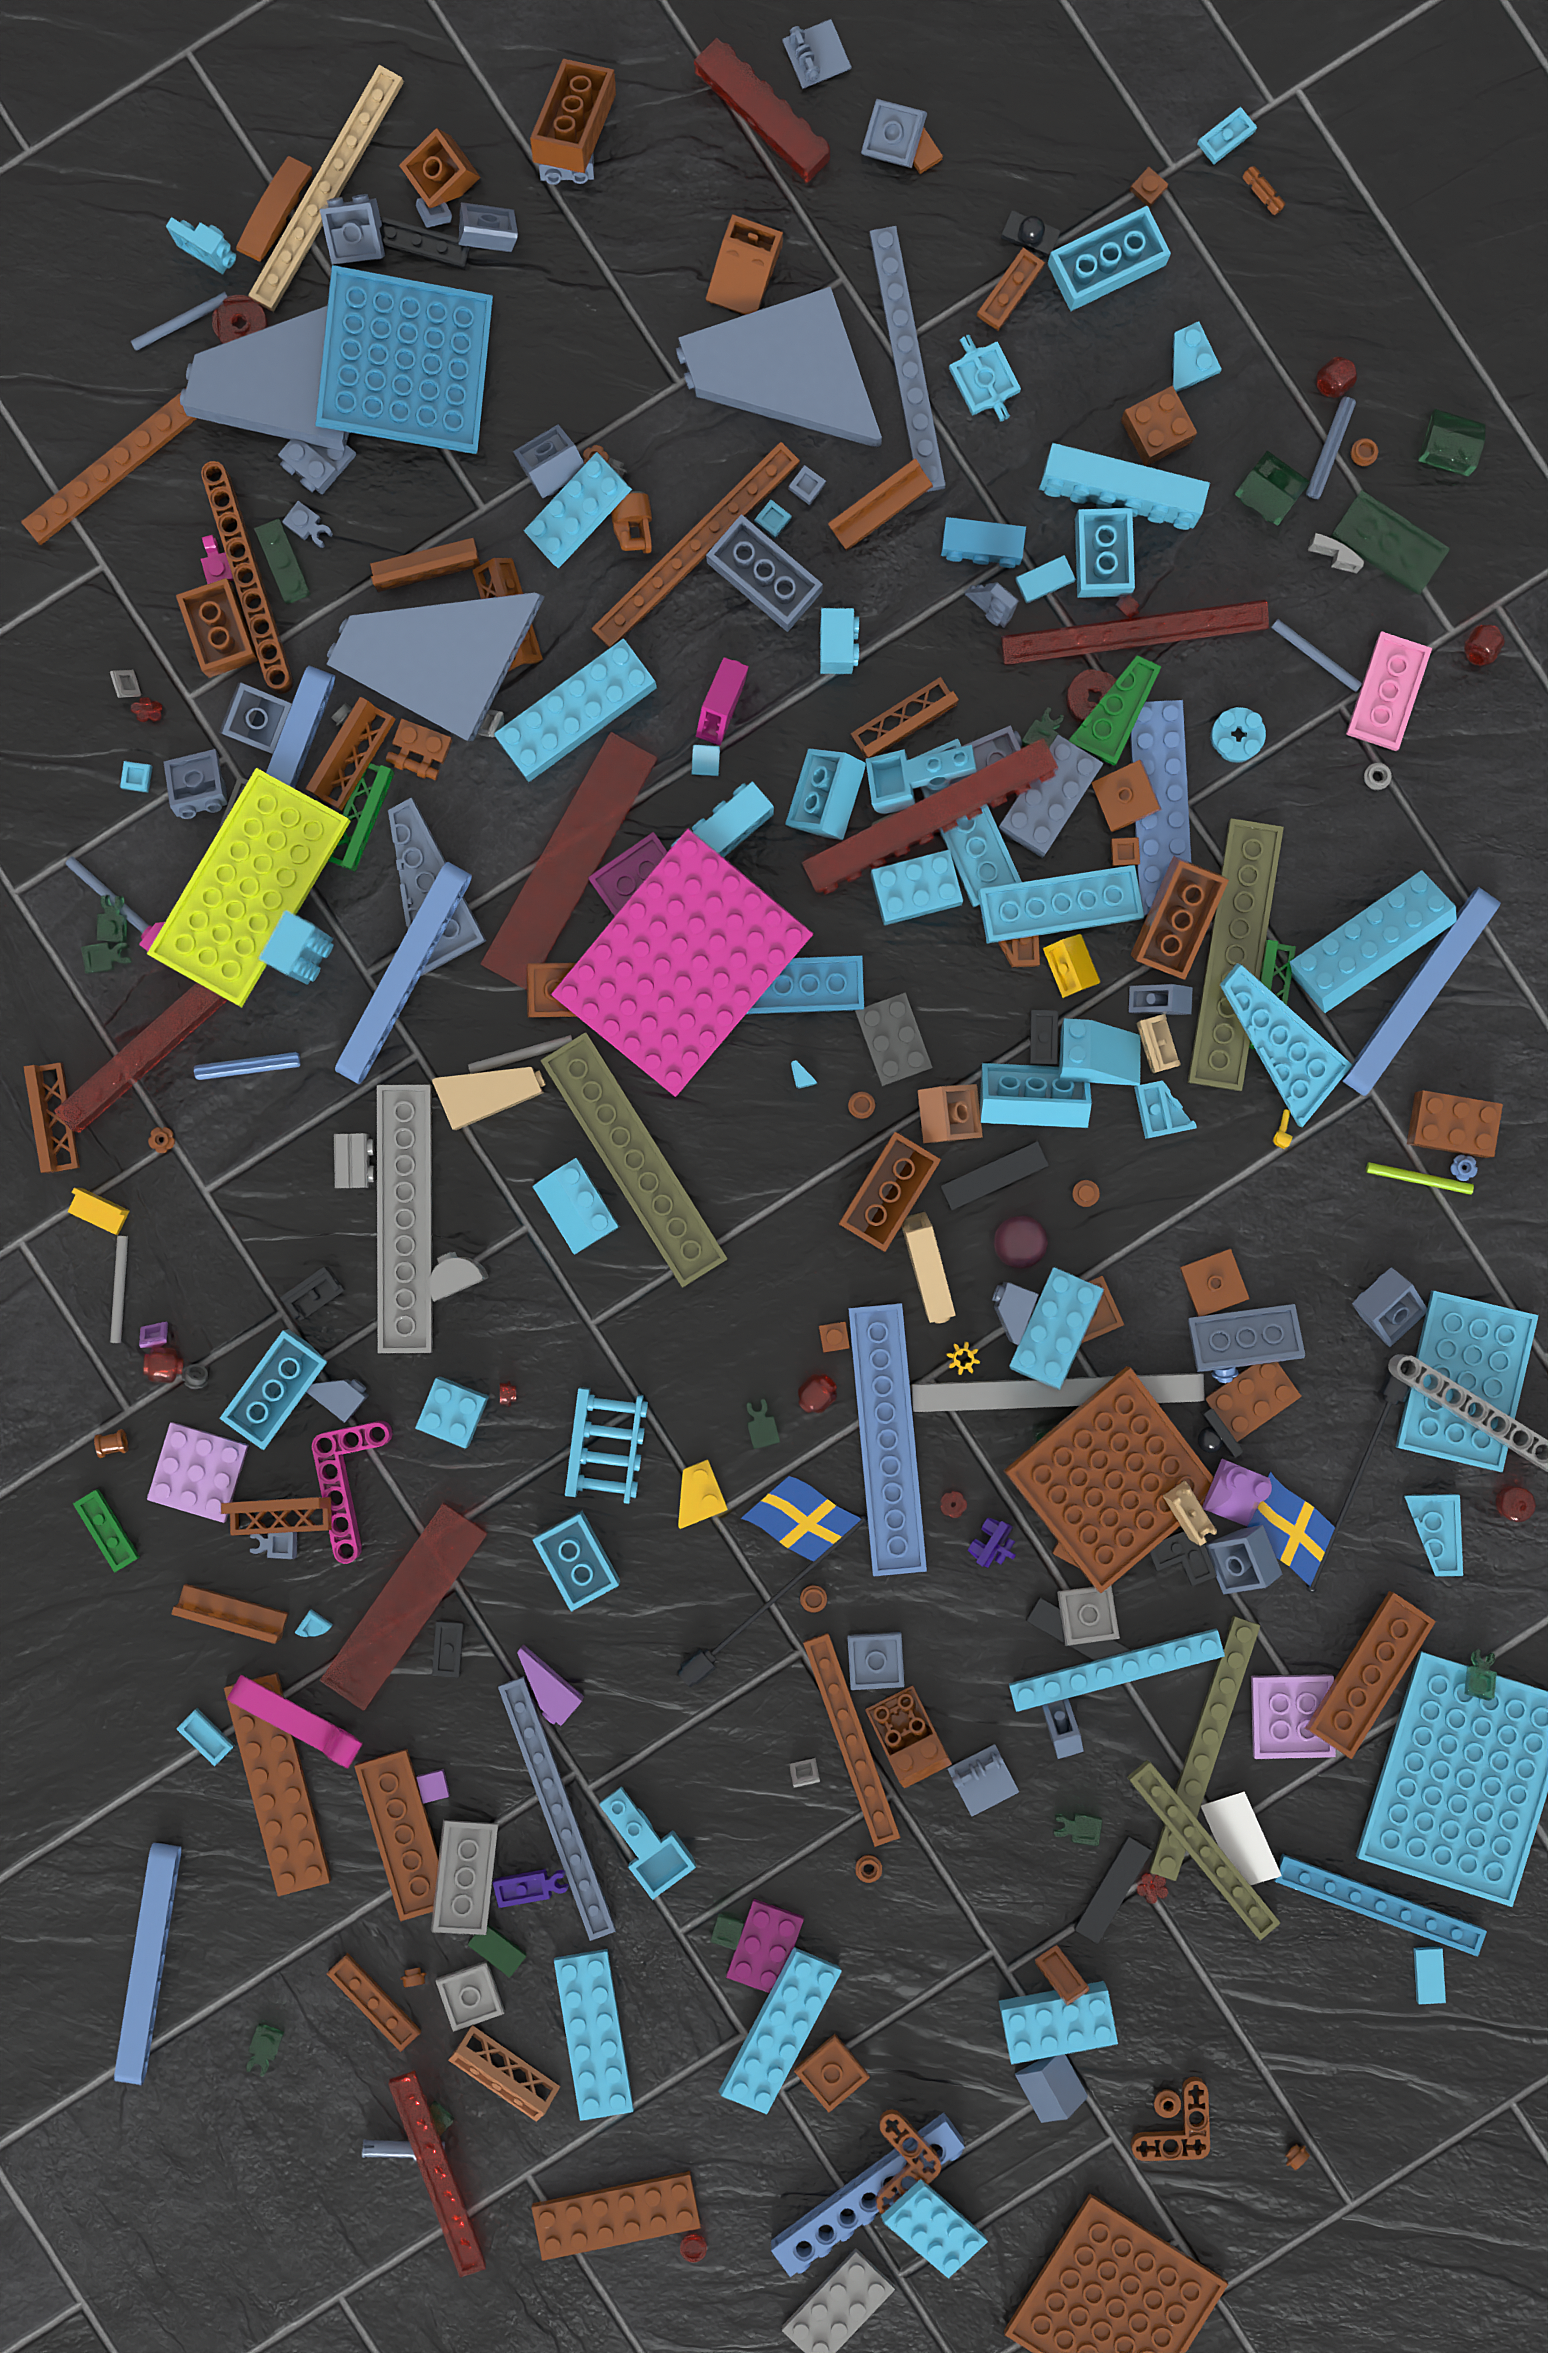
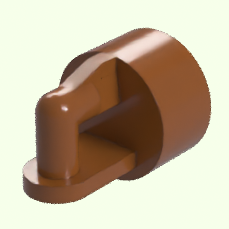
M631 491L611 512L613 530L622 550H643L644 554L651 553V537L648 523L652 521L649 496L641 491ZM639 526L640 538H631L630 527Z

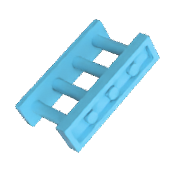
M580 1387L578 1388L565 1496L576 1497L578 1491L591 1489L625 1494L624 1503L629 1504L631 1497L636 1498L638 1482L633 1481L634 1471H639L641 1455L636 1453L637 1445L643 1444L645 1428H640L641 1417L646 1418L648 1402L643 1401L644 1395L639 1394L636 1403L595 1398V1395H590L591 1388ZM601 1409L635 1414L633 1430L592 1425L591 1422L587 1421L588 1411ZM593 1435L632 1440L630 1456L588 1451V1448H583L584 1439ZM592 1462L628 1467L626 1483L585 1478V1475H580L581 1464Z

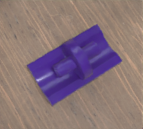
M987 1518L981 1530L992 1536L986 1545L975 1539L968 1549L978 1559L976 1563L989 1568L996 1555L995 1561L999 1564H1002L1006 1556L1014 1559L1016 1554L1010 1550L1015 1541L1008 1537L1013 1526L1003 1521L999 1522Z

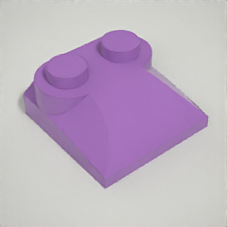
M1221 1459L1202 1508L1248 1526L1260 1502L1266 1500L1271 1493L1272 1485L1270 1478Z

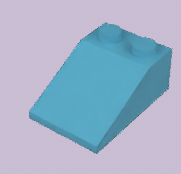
M1064 1018L1060 1031L1059 1081L1140 1086L1141 1035L1092 1020Z

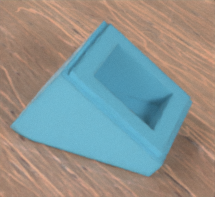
M693 745L692 775L718 776L719 746Z
M796 1060L792 1061L791 1066L796 1088L798 1087L799 1089L817 1084L816 1080Z

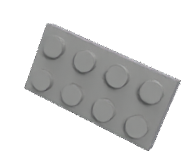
M443 1820L431 1924L432 1932L486 1935L498 1831L497 1823Z
M855 2248L782 2325V2331L804 2353H836L895 2290V2285Z

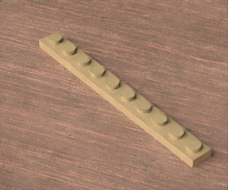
M380 65L377 67L248 296L251 300L274 312L323 226L319 209L327 205L328 199L340 196L404 83L402 77Z

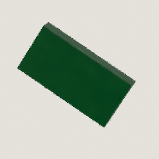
M488 1923L486 1935L474 1934L467 1944L509 1978L527 1956V1953Z

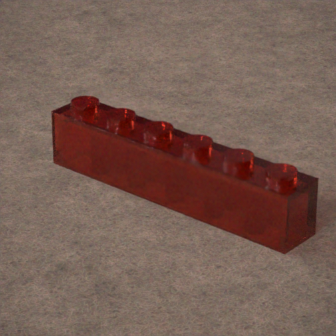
M716 38L694 60L695 73L804 181L808 183L830 161V146L827 141L821 136L817 137L811 131V127L802 117L798 119L792 113L790 105L784 99L779 100L773 94L771 86L765 80L760 81L754 75L752 67L747 62H741L736 57L734 50L729 44H723Z

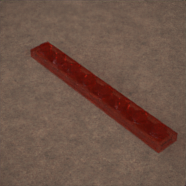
M416 2071L391 2078L388 2085L459 2277L484 2270L486 2268L484 2256Z

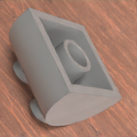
M450 1252L437 1258L439 1264L432 1271L429 1279L430 1295L433 1301L441 1300L489 1277L484 1267L477 1261L466 1257L458 1258L455 1252Z

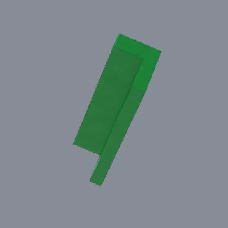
M372 763L368 765L348 799L342 814L350 821L357 818L358 824L354 834L348 837L346 831L344 832L345 839L339 840L328 859L329 862L356 872L395 774L390 768L383 765L377 766ZM368 769L378 772L373 786L369 788L364 780ZM363 784L364 790L359 791L361 785ZM367 794L368 799L364 809L358 812L354 804L356 798ZM353 809L355 814L350 816V813ZM347 843L348 849L343 861L333 857L336 848Z
M1266 940L1259 981L1271 991L1273 976L1277 974L1283 981V989L1275 994V996L1278 997L1282 994L1281 1001L1287 1005L1292 975L1290 961L1294 959L1296 946L1278 944V941ZM1277 950L1288 952L1287 963L1280 968L1275 964ZM1284 968H1286L1285 976L1281 972ZM1250 1040L1249 1048L1255 1049Z

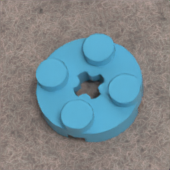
M1241 707L1231 708L1223 712L1211 729V742L1214 749L1222 755L1221 757L1231 762H1244L1255 756L1264 745L1266 737L1265 726L1261 716L1247 708ZM1237 728H1240L1245 733V737H1242L1240 742L1236 741V737L1231 736V732H1235Z

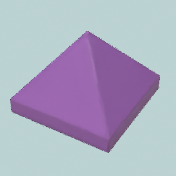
M162 1322L141 1327L140 1348H160L167 1342L168 1323Z

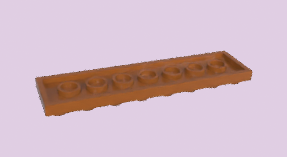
M278 1672L251 1679L284 1697ZM235 1684L224 1687L226 1699ZM227 1700L277 1896L330 1883L331 1876L295 1737Z

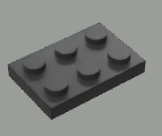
M906 993L866 1006L864 1010H855L882 1086L933 1068Z

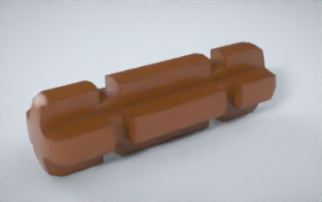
M1252 166L1245 171L1243 179L1248 185H1252L1251 189L1261 201L1269 205L1267 208L1272 214L1279 213L1284 208L1285 202L1280 196L1275 195L1277 192L1263 176H1259L1261 173L1258 169Z

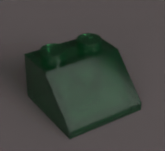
M1434 409L1418 461L1469 476L1477 468L1483 450L1485 424Z
M1267 450L1235 495L1240 498L1243 504L1253 507L1260 512L1266 521L1273 522L1278 526L1310 481Z

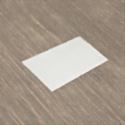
M1245 1792L1201 1805L1219 1848L1249 1885L1282 1876Z

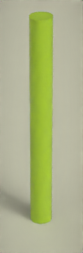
M1370 1162L1366 1166V1173L1470 1195L1474 1189V1184Z

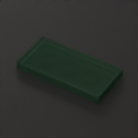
M1362 490L1330 536L1418 595L1423 591L1450 550V548Z

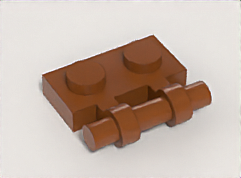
M401 719L392 744L402 749L399 754L389 751L386 762L394 764L397 769L404 770L405 768L417 773L418 777L424 779L428 777L436 780L439 770L432 768L431 765L433 761L444 764L453 739ZM410 753L423 756V761L419 763L409 759Z

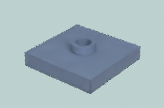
M876 99L861 154L912 168L927 113L922 110Z
M901 1632L847 1635L851 1690L904 1687Z

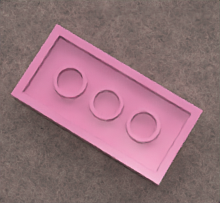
M1382 631L1379 633L1346 735L1394 751L1399 750L1432 648Z

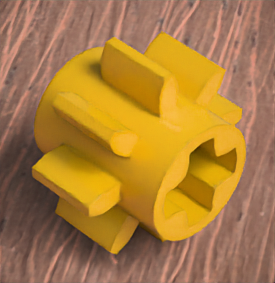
M968 1342L964 1343L963 1348H959L954 1343V1353L946 1354L953 1360L948 1367L953 1368L957 1366L959 1375L962 1374L963 1369H968L969 1372L973 1373L972 1364L980 1363L979 1360L974 1359V1354L978 1352V1349L968 1350ZM963 1351H966V1355L970 1357V1360L960 1365V1361L956 1359V1356L962 1355Z

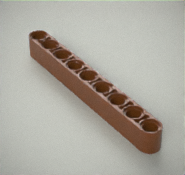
M210 461L203 466L201 475L264 679L273 691L285 694L293 687V677L230 475L223 465L216 461ZM221 472L222 475L218 481L213 482L210 480L214 473ZM222 498H230L229 503L226 506H218L219 501ZM230 523H237L235 531L226 532V528ZM238 548H245V554L242 557H234V553ZM253 573V579L249 583H242V578L245 574ZM255 598H260V606L255 609L250 608V602ZM261 624H269V629L266 633L258 634L257 630ZM277 649L275 658L266 659L265 655L268 650ZM285 674V680L282 684H273L276 675Z

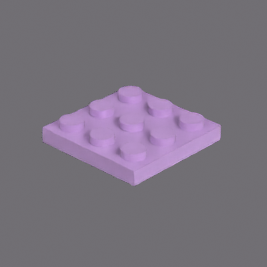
M171 1422L147 1500L222 1523L226 1522L228 1514H221V1503H232L249 1445Z
M1332 1674L1251 1676L1253 1757L1255 1759L1336 1757L1335 1748L1305 1729L1334 1682Z

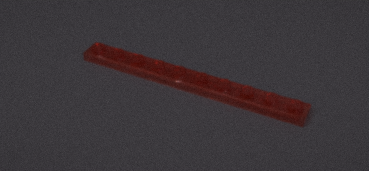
M1266 600L1005 635L1001 636L1003 663L1007 665L1269 629L1268 602Z

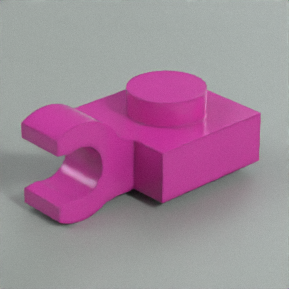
M213 535L202 537L208 557L201 559L207 584L224 578L234 581L226 553L220 554L216 538Z

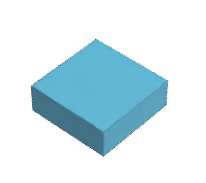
M770 500L755 518L754 523L775 539L791 520L792 516L774 501Z
M124 761L120 788L149 793L153 766Z

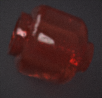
M1334 357L1319 369L1317 373L1318 390L1324 396L1339 398L1354 386L1357 380L1355 365L1343 357Z
M1479 625L1475 627L1464 645V651L1468 660L1479 666L1493 663L1504 646V637L1496 626Z
M154 1347L150 1350L149 1354L144 1355L143 1375H147L150 1382L173 1383L176 1375L182 1374L183 1358H178V1353L175 1349Z
M826 1374L811 1375L798 1388L799 1405L808 1413L811 1411L818 1414L823 1413L836 1400L837 1385Z
M1515 1485L1503 1488L1496 1498V1508L1500 1515L1514 1522H1522L1529 1519L1536 1507L1532 1493L1525 1488Z

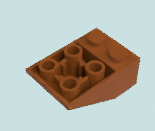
M732 214L720 248L706 301L743 315L759 311L783 245V232Z
M913 1685L865 1709L890 1764L904 1788L952 1765Z

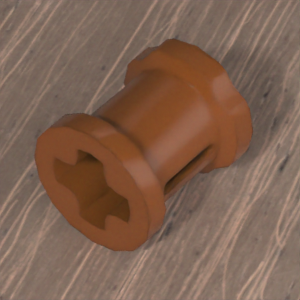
M123 1429L118 1430L114 1434L105 1436L97 1434L94 1437L95 1449L99 1458H103L109 1453L119 1451L126 1453L128 1451V1440Z

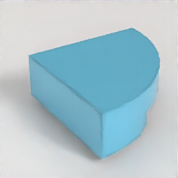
M311 1609L295 1633L303 1637H315L327 1632L333 1624Z

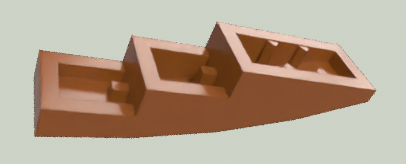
M290 156L287 157L248 221L236 246L237 251L261 262L286 227V218L298 203L299 192L312 176V167Z

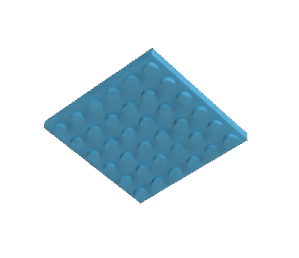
M332 265L315 426L476 454L478 451L493 296Z

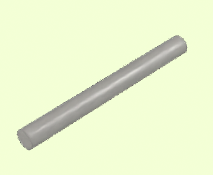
M565 1036L468 1064L470 1073L474 1074L552 1052L571 1042L572 1036Z
M117 1236L110 1343H121L128 1236Z

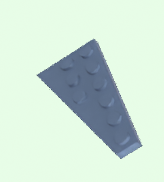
M413 798L388 810L408 930L437 875L446 863ZM464 896L420 976L486 942Z

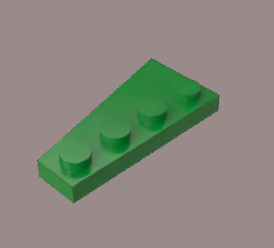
M1136 656L1068 741L1086 753L1115 766L1161 666Z

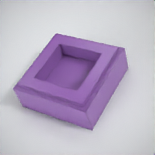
M444 1769L421 1774L416 1777L423 1803L450 1796Z

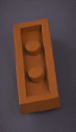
M1022 248L977 312V317L999 331L1043 269L1045 262L1025 248Z

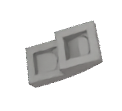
M1317 533L1310 540L1308 551L1333 556L1331 567L1353 573H1358L1363 567L1364 561L1344 544Z

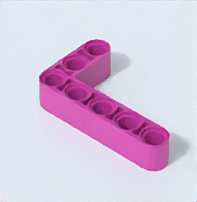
M375 1421L327 1431L317 1435L312 1442L322 1497H331L333 1490L340 1491L343 1495L341 1504H336L331 1499L332 1530H329L335 1559L341 1563L354 1561L362 1551L343 1454L380 1447L388 1443L392 1438L393 1430L385 1421ZM375 1427H381L385 1431V1438L382 1441L376 1440L373 1437V1429ZM349 1432L358 1435L359 1442L356 1446L348 1444L346 1437ZM323 1437L331 1440V1451H324L321 1448L320 1441ZM328 1464H333L337 1467L338 1474L335 1478H331L326 1474V1466ZM338 1517L347 1519V1530H341L337 1527L336 1520ZM344 1543H348L353 1547V1556L343 1554L342 1545Z
M243 1675L239 1676L227 1697V1700L321 1750L328 1758L346 1768H349L362 1745L355 1736Z

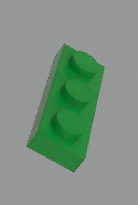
M99 1489L73 1503L114 1573L140 1558Z

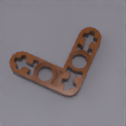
M1189 2077L1183 2083V2131L1140 2132L1135 2134L1131 2139L1130 2145L1137 2159L1141 2161L1202 2159L1208 2155L1210 2151L1209 2097L1207 2086L1201 2078ZM1193 2085H1198L1199 2089L1202 2090L1197 2092L1199 2104L1194 2103L1193 2095L1189 2092V2090H1193ZM1194 2111H1200L1203 2114V2120L1199 2124L1189 2122V2116ZM1168 2139H1174L1178 2143L1176 2150L1173 2152H1166L1163 2149V2144ZM1181 2139H1184V2140H1185V2143H1186L1185 2149H1186V2151H1183V2144H1182ZM1196 2139H1199L1201 2144H1204L1199 2146V2150H1194L1192 2146L1195 2144ZM1154 2140H1158L1157 2145L1159 2152H1156L1154 2146H1156ZM1141 2141H1146L1148 2146L1153 2147H1146L1145 2152H1141L1137 2146H1141Z
M893 2109L883 2112L880 2116V2130L908 2161V2164L877 2193V2208L882 2214L891 2207L890 2204L883 2205V2198L885 2196L888 2199L896 2194L895 2186L899 2193L894 2196L893 2203L901 2198L900 2194L903 2196L909 2190L901 2185V2180L904 2177L911 2176L916 2180V2183L922 2179L928 2185L937 2177L941 2170L938 2154L903 2115ZM886 2120H897V2128L901 2131L899 2137L897 2131L892 2126L887 2129ZM911 2137L917 2140L918 2145L916 2149L912 2151L904 2149L902 2144L906 2138ZM921 2152L928 2162L934 2160L933 2169L930 2167L924 2169V2162L919 2156Z

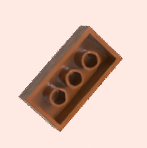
M568 59L562 60L530 137L533 162L585 173L616 96L614 69Z
M1173 856L1130 955L1138 962L1185 980L1229 880L1221 874Z

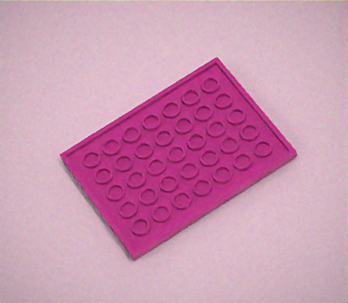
M688 828L551 995L676 1097L810 939L813 932Z

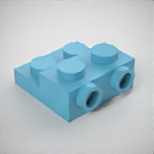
M171 217L166 228L179 248L221 274L234 264L236 254L230 250L231 245L223 238L224 233L213 225H210L208 228L202 223H199L195 229L185 220L178 222Z

